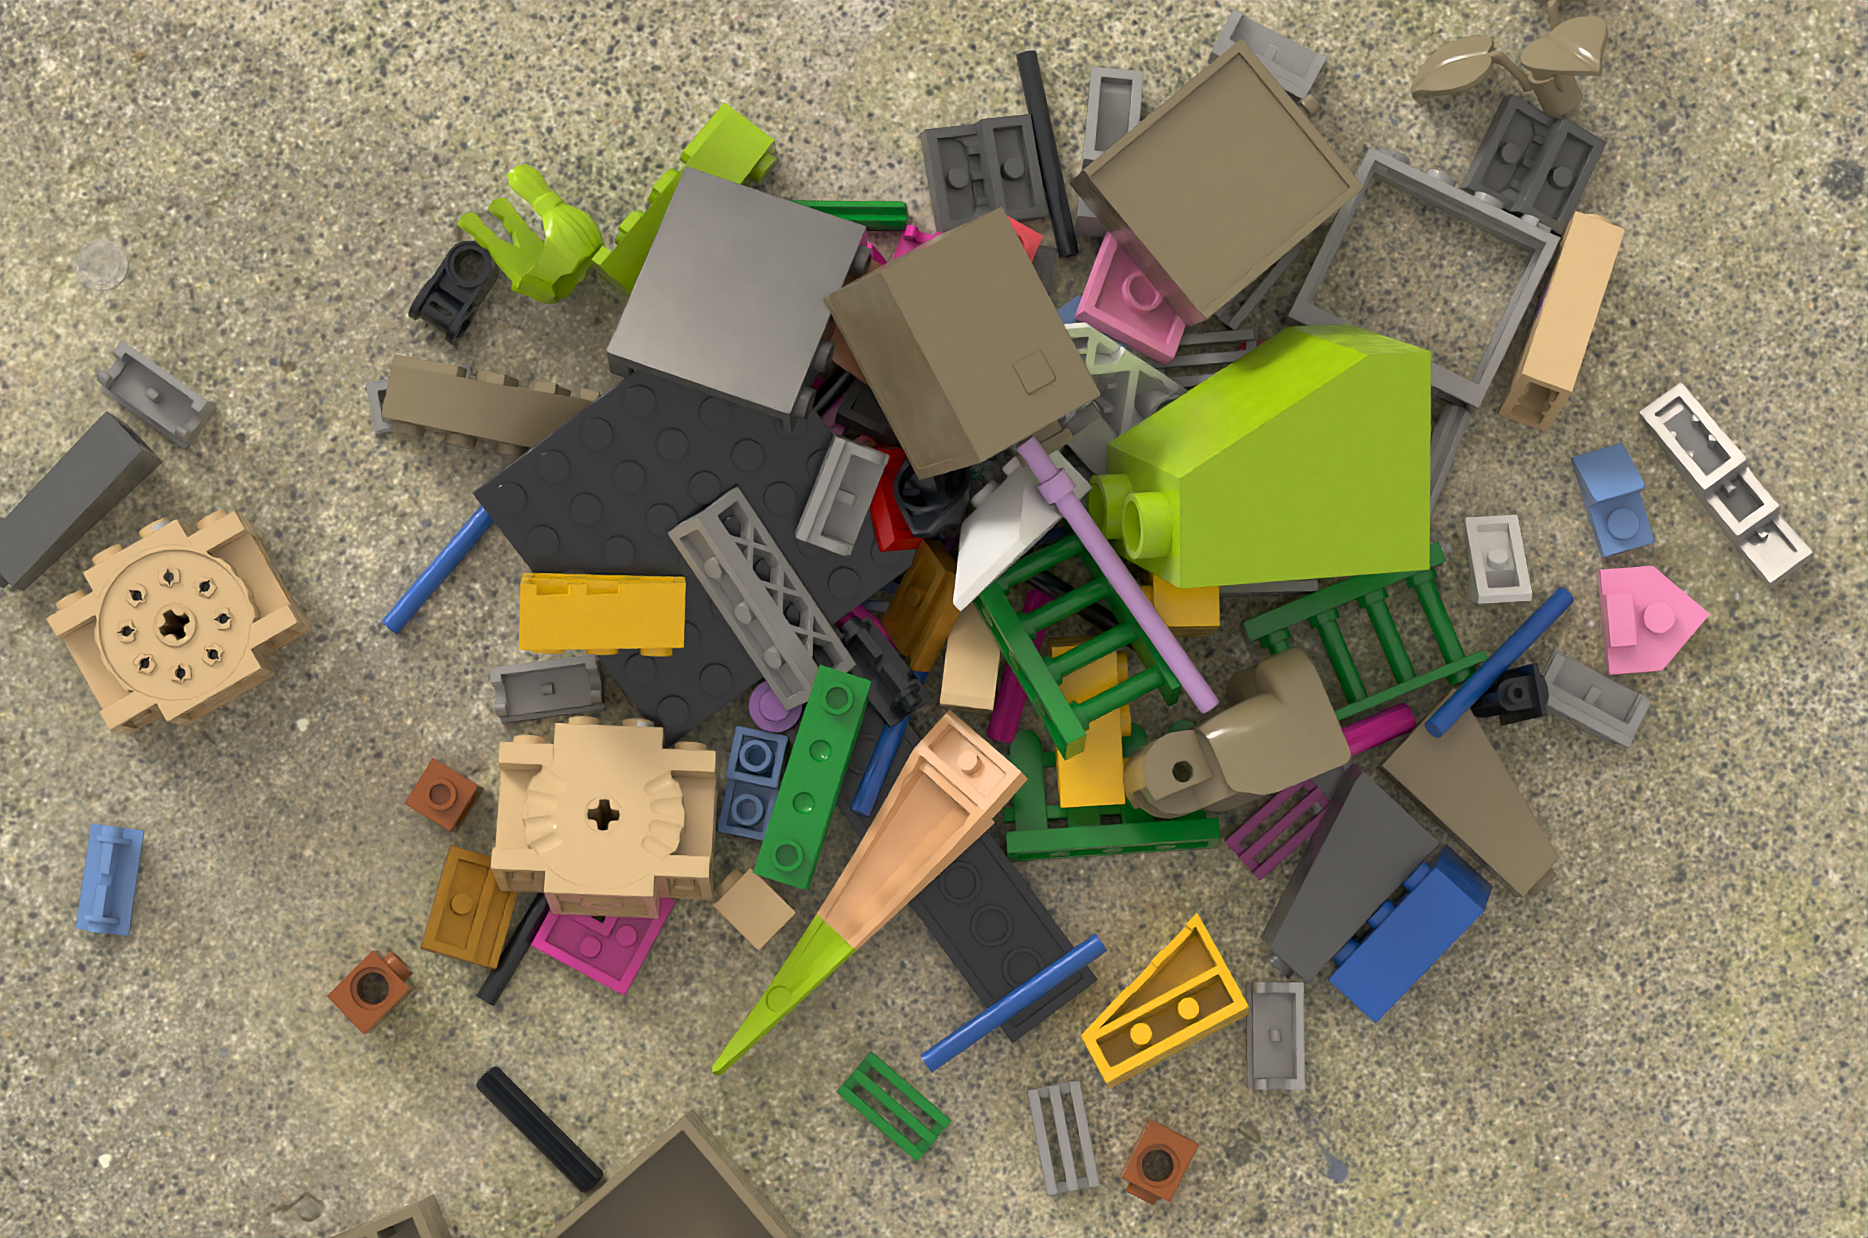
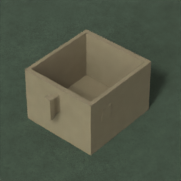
M1242 38L1183 85L1174 95L1082 170L1069 183L1188 328L1207 320L1364 189V186L1309 121V118L1322 108L1312 94H1309L1296 104Z
M1002 206L934 237L823 298L919 480L982 463L1015 443L1019 444L1031 435L1036 437L1049 455L1075 440L1069 427L1062 429L1058 419L1101 396ZM1021 454L1016 455L1022 467H1027L1028 464Z
M692 1109L587 1200L581 1202L555 1224V1227L542 1238L801 1237Z

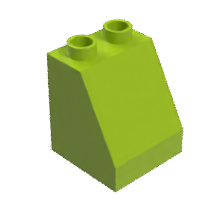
M1348 323L1287 327L1107 444V474L1093 475L1089 484L1093 488L1087 493V512L1119 556L1180 589L1430 570L1431 351Z

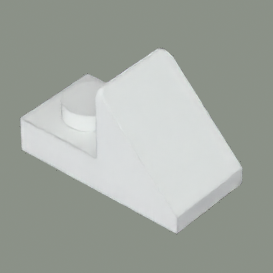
M1518 516L1466 517L1463 532L1470 566L1468 599L1478 604L1531 601L1532 590Z

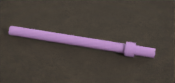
M1034 435L1024 439L1016 446V449L1039 480L1036 487L1049 505L1056 504L1199 711L1203 714L1214 708L1219 703L1218 698L1075 495L1073 489L1076 485L1063 467L1057 469Z

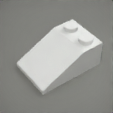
M1058 450L1048 455L1057 469L1063 467L1076 485L1073 492L1081 500L1093 487ZM1014 456L1002 468L1008 478L1000 486L994 480H991L971 499L970 503L976 510L961 525L953 604L960 612L1027 553L1063 517L1055 503L1050 505L1047 503L1036 487L1039 480L1029 466L1022 467L1017 456Z

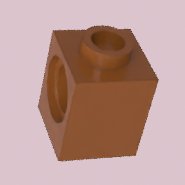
M432 758L404 804L446 830L457 833L485 788L444 762Z
M375 950L363 959L327 997L363 1034H368L416 989L408 980L413 971L393 951H390L385 956L380 950ZM372 973L381 974L389 985L387 997L379 1004L370 1002L363 994V982Z
M1148 1118L1119 1174L1123 1179L1130 1182L1126 1191L1152 1205L1155 1204L1158 1197L1170 1202L1199 1144ZM1152 1150H1163L1171 1158L1170 1171L1163 1178L1151 1179L1145 1176L1142 1171L1143 1158Z

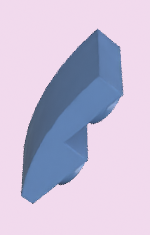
M736 726L725 776L728 781L717 832L763 842L784 776L789 736Z

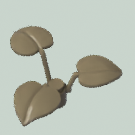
M1532 0L1535 3L1548 2L1547 9L1552 32L1545 33L1542 38L1530 43L1521 53V62L1524 68L1530 71L1529 74L1526 75L1503 52L1493 51L1494 42L1491 37L1483 35L1468 36L1444 45L1425 61L1412 83L1411 95L1414 99L1419 95L1440 96L1468 90L1479 84L1490 74L1493 64H1500L1519 81L1524 92L1534 90L1546 115L1560 116L1575 109L1583 99V94L1574 76H1601L1603 53L1608 39L1607 25L1602 18L1597 16L1576 17L1560 24L1558 10L1561 2H1575L1579 0Z

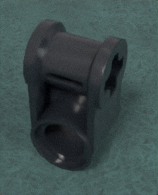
M462 241L455 244L449 250L433 277L427 281L414 299L408 316L413 320L423 319L446 334L445 341L454 345L466 332L477 313L478 307L495 284L499 275V266L494 262L488 250L483 249L477 242ZM471 254L482 255L485 261L483 273L474 280L462 279L460 275L462 260ZM435 305H440L449 311L452 316L447 317L435 309Z

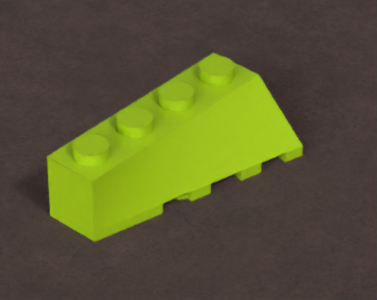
M724 102L683 150L679 160L684 165L679 172L671 168L654 184L647 199L651 206L645 213L640 209L636 212L632 210L621 223L618 229L620 232L615 239L617 246L612 252L602 246L591 260L599 276L629 298L685 166L747 187L752 181L760 184L777 163L778 159L773 156L777 150L775 140Z

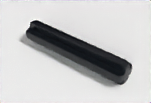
M494 1066L481 1076L476 1083L477 1089L579 1191L583 1193L589 1192L602 1179L603 1171L499 1067Z

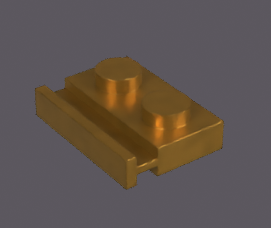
M922 539L912 559L911 567L907 569L880 622L901 655L909 656L912 660L909 665L912 671H931L961 613L953 604L957 564L940 540Z
M453 845L448 848L420 945L421 950L469 964L483 966L490 970L497 968L518 892L500 891L491 870L492 857Z

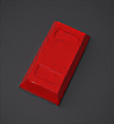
M902 447L873 448L890 455L870 503V513L880 552L918 549L922 539L926 538L914 537L893 495L895 476L905 461L906 454Z

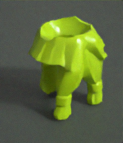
M519 164L506 175L509 179V186L542 217L546 234L545 242L527 226V223L506 198L493 200L488 210L503 222V227L512 236L513 245L498 238L475 212L463 214L457 224L462 230L472 235L474 241L483 249L488 250L494 262L512 280L511 291L528 296L541 303L556 304L561 299L568 298L576 285L586 280L589 268L593 265L591 259L602 246H606L600 228L589 213L564 203V200L555 191L550 189L540 171L528 164Z

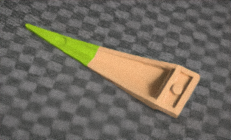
M950 709L913 749L875 819L821 908L764 994L713 1064L712 1073L716 1076L724 1074L995 823L992 818L1028 780L1019 769Z

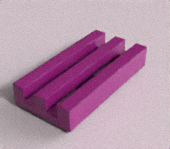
M1308 779L1275 793L1223 840L1260 881L1315 832L1330 800L1311 779ZM1302 786L1309 792L1248 848H1245L1240 843ZM1316 802L1321 805L1323 809L1319 813L1314 814L1262 862L1258 863L1254 857Z

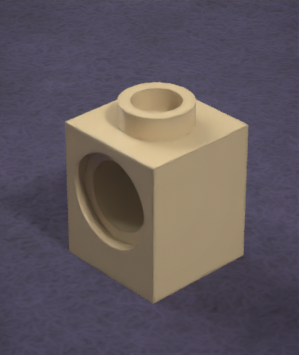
M736 868L714 890L721 898L713 907L760 951L798 912L760 875L753 874V868H749L744 874Z

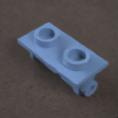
M91 823L75 929L129 936L144 838L143 830Z

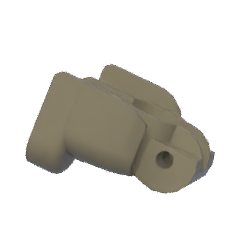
M1291 647L1264 658L1259 664L1236 672L1227 683V698L1230 708L1193 725L1185 731L1167 733L1146 743L1133 752L1125 765L1123 775L1125 794L1133 808H1141L1152 816L1165 819L1184 816L1199 809L1212 813L1226 812L1348 763L1351 758L1350 748L1322 681L1306 653L1299 647Z

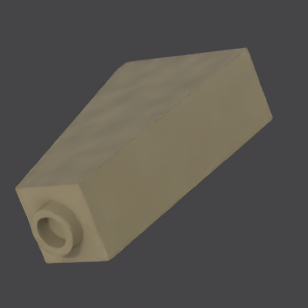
M1452 688L1436 702L1376 768L1515 897H1524L1528 892L1535 897L1555 877L1556 873L1551 867L1559 859V856L1473 712L1469 708L1441 738L1432 736L1425 728V722L1457 691L1455 688Z

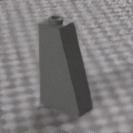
M106 411L0 523L1 588L4 589L10 584L19 590H26L163 462L127 423Z
M1354 763L1345 771L1260 937L1271 949L1265 958L1288 979L1296 972L1309 983L1440 843Z

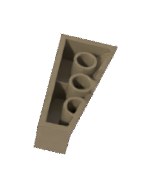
M394 355L381 417L386 422L394 423L392 432L395 434L423 439L425 431L444 434L445 444L475 450L476 441L497 445L495 453L497 455L517 459L600 397L601 394L599 391L581 388L580 396L574 397L570 396V390L559 387L556 383L536 380L535 382H530L529 387L518 385V379L489 371H478L477 376L468 375V379L466 378L467 369L460 366Z

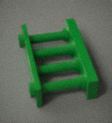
M1064 518L1063 530L1066 536L1017 560L972 602L1066 761L1084 751L1087 735L1085 731L1089 730V723L1156 688L1168 707L1178 702L1182 685ZM1076 554L1079 555L1093 580L1027 614L1022 610L1015 613L1006 597L1010 595V588ZM1103 598L1105 599L1119 625L1053 659L1048 655L1043 658L1040 656L1032 642L1036 639L1037 632ZM1131 643L1146 670L1080 704L1076 701L1067 702L1059 688L1063 684V677Z
M1439 541L1430 545V570L1355 575L1243 621L1239 625L1246 645L1259 640L1262 649L1268 648L1270 655L1290 648L1287 639L1291 638L1289 627L1307 620L1311 629L1317 628L1348 702L1347 706L1334 711L1338 721L1446 677L1449 687L1469 679L1476 672V664L1488 659L1484 649L1465 656L1433 579L1438 576L1434 568L1447 561ZM1405 580L1408 589L1414 587L1446 663L1445 666L1418 677L1385 602V599L1389 597L1386 587ZM1355 600L1360 609L1365 607L1397 683L1396 686L1369 697L1336 621L1340 617L1337 608Z
M819 665L753 874L809 891L869 703L867 695L872 681Z

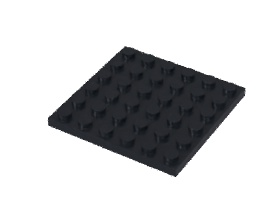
M634 370L630 376L622 379L472 493L533 573L685 577L684 648H673L671 656L640 655V648L618 649V654L597 655L646 720L653 721L654 727H662L664 729L665 746L667 748L763 677L668 535L669 531L681 522L702 512L725 493L738 486L830 626L911 567L912 559L917 551L915 549L880 552L870 506L850 556H843L796 538L795 531L833 437V434L813 407L806 420L798 418L793 433L790 435L784 433L782 419L639 370ZM728 507L718 515V518L730 535L740 538L741 524ZM753 555V570L760 580L770 583L769 566L762 557ZM783 600V615L790 625L799 627V611L793 602Z

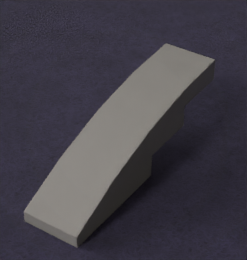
M1682 382L1639 412V416L1696 497L1769 589L1775 587L1812 560L1813 552L1780 514V505L1748 469L1746 457Z

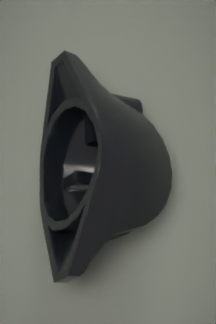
M905 459L895 476L893 495L900 512L915 538H935L939 532L944 537H955L958 534L965 520L972 496V475L969 466L919 480L909 459Z

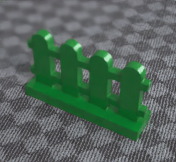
M1186 719L1177 720L1169 727L1168 733L1185 731L1195 724ZM1131 723V736L1121 737L1123 758L1131 757L1133 752L1147 743L1146 733L1138 724ZM1018 731L1014 741L1009 745L1010 755H1003L1028 778L1013 795L1014 808H1003L1004 824L1015 823V831L1006 832L1005 835L1006 856L1011 862L1215 849L1218 847L1220 841L1219 817L1207 818L1205 810L1199 809L1184 816L1175 817L1172 821L1154 822L1153 816L1143 809H1134L1126 794L1125 804L1061 808L1060 805H1046L1043 768L1056 767L1055 752H1042L1040 738L1032 731ZM1120 816L1121 824H1100V817ZM1068 820V828L1048 829L1047 821Z

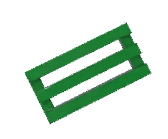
M872 1051L837 1090L840 1096L916 1161L922 1157L924 1152L952 1121ZM871 1067L875 1068L936 1121L930 1130L866 1075ZM859 1083L921 1136L922 1139L919 1143L915 1145L853 1092L852 1089L856 1084Z

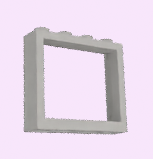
M1369 147L1355 174V177L1364 186V189L1338 209L1283 324L1289 327L1343 323L1354 325L1312 305L1311 302L1371 178L1373 177L1531 253L1471 381L1431 362V395L1449 404L1462 407L1469 411L1470 414H1473L1480 407L1560 238L1551 234L1552 228L1539 223V219L1534 216L1524 214L1520 219L1503 211L1504 204L1491 195L1477 191L1472 196L1455 188L1457 181L1443 172L1428 169L1427 173H1424L1407 165L1409 158L1399 151L1393 153L1383 147H1380L1379 151Z

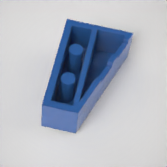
M1447 844L1441 848L1428 864L1422 861L1403 881L1402 885L1405 889L1393 903L1387 899L1366 921L1371 927L1358 941L1352 936L1330 959L1336 966L1328 980L1374 1023H1377L1486 908L1493 886Z

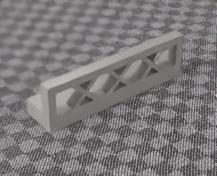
M738 486L725 493L702 512L681 522L668 532V535L786 711L808 702L819 668L812 658L813 644L823 647L834 664L832 669L847 673L856 665ZM728 507L741 524L740 538L730 535L718 518V515ZM753 555L762 557L769 566L770 583L760 580L753 570ZM783 600L793 602L799 611V627L790 625L783 615Z

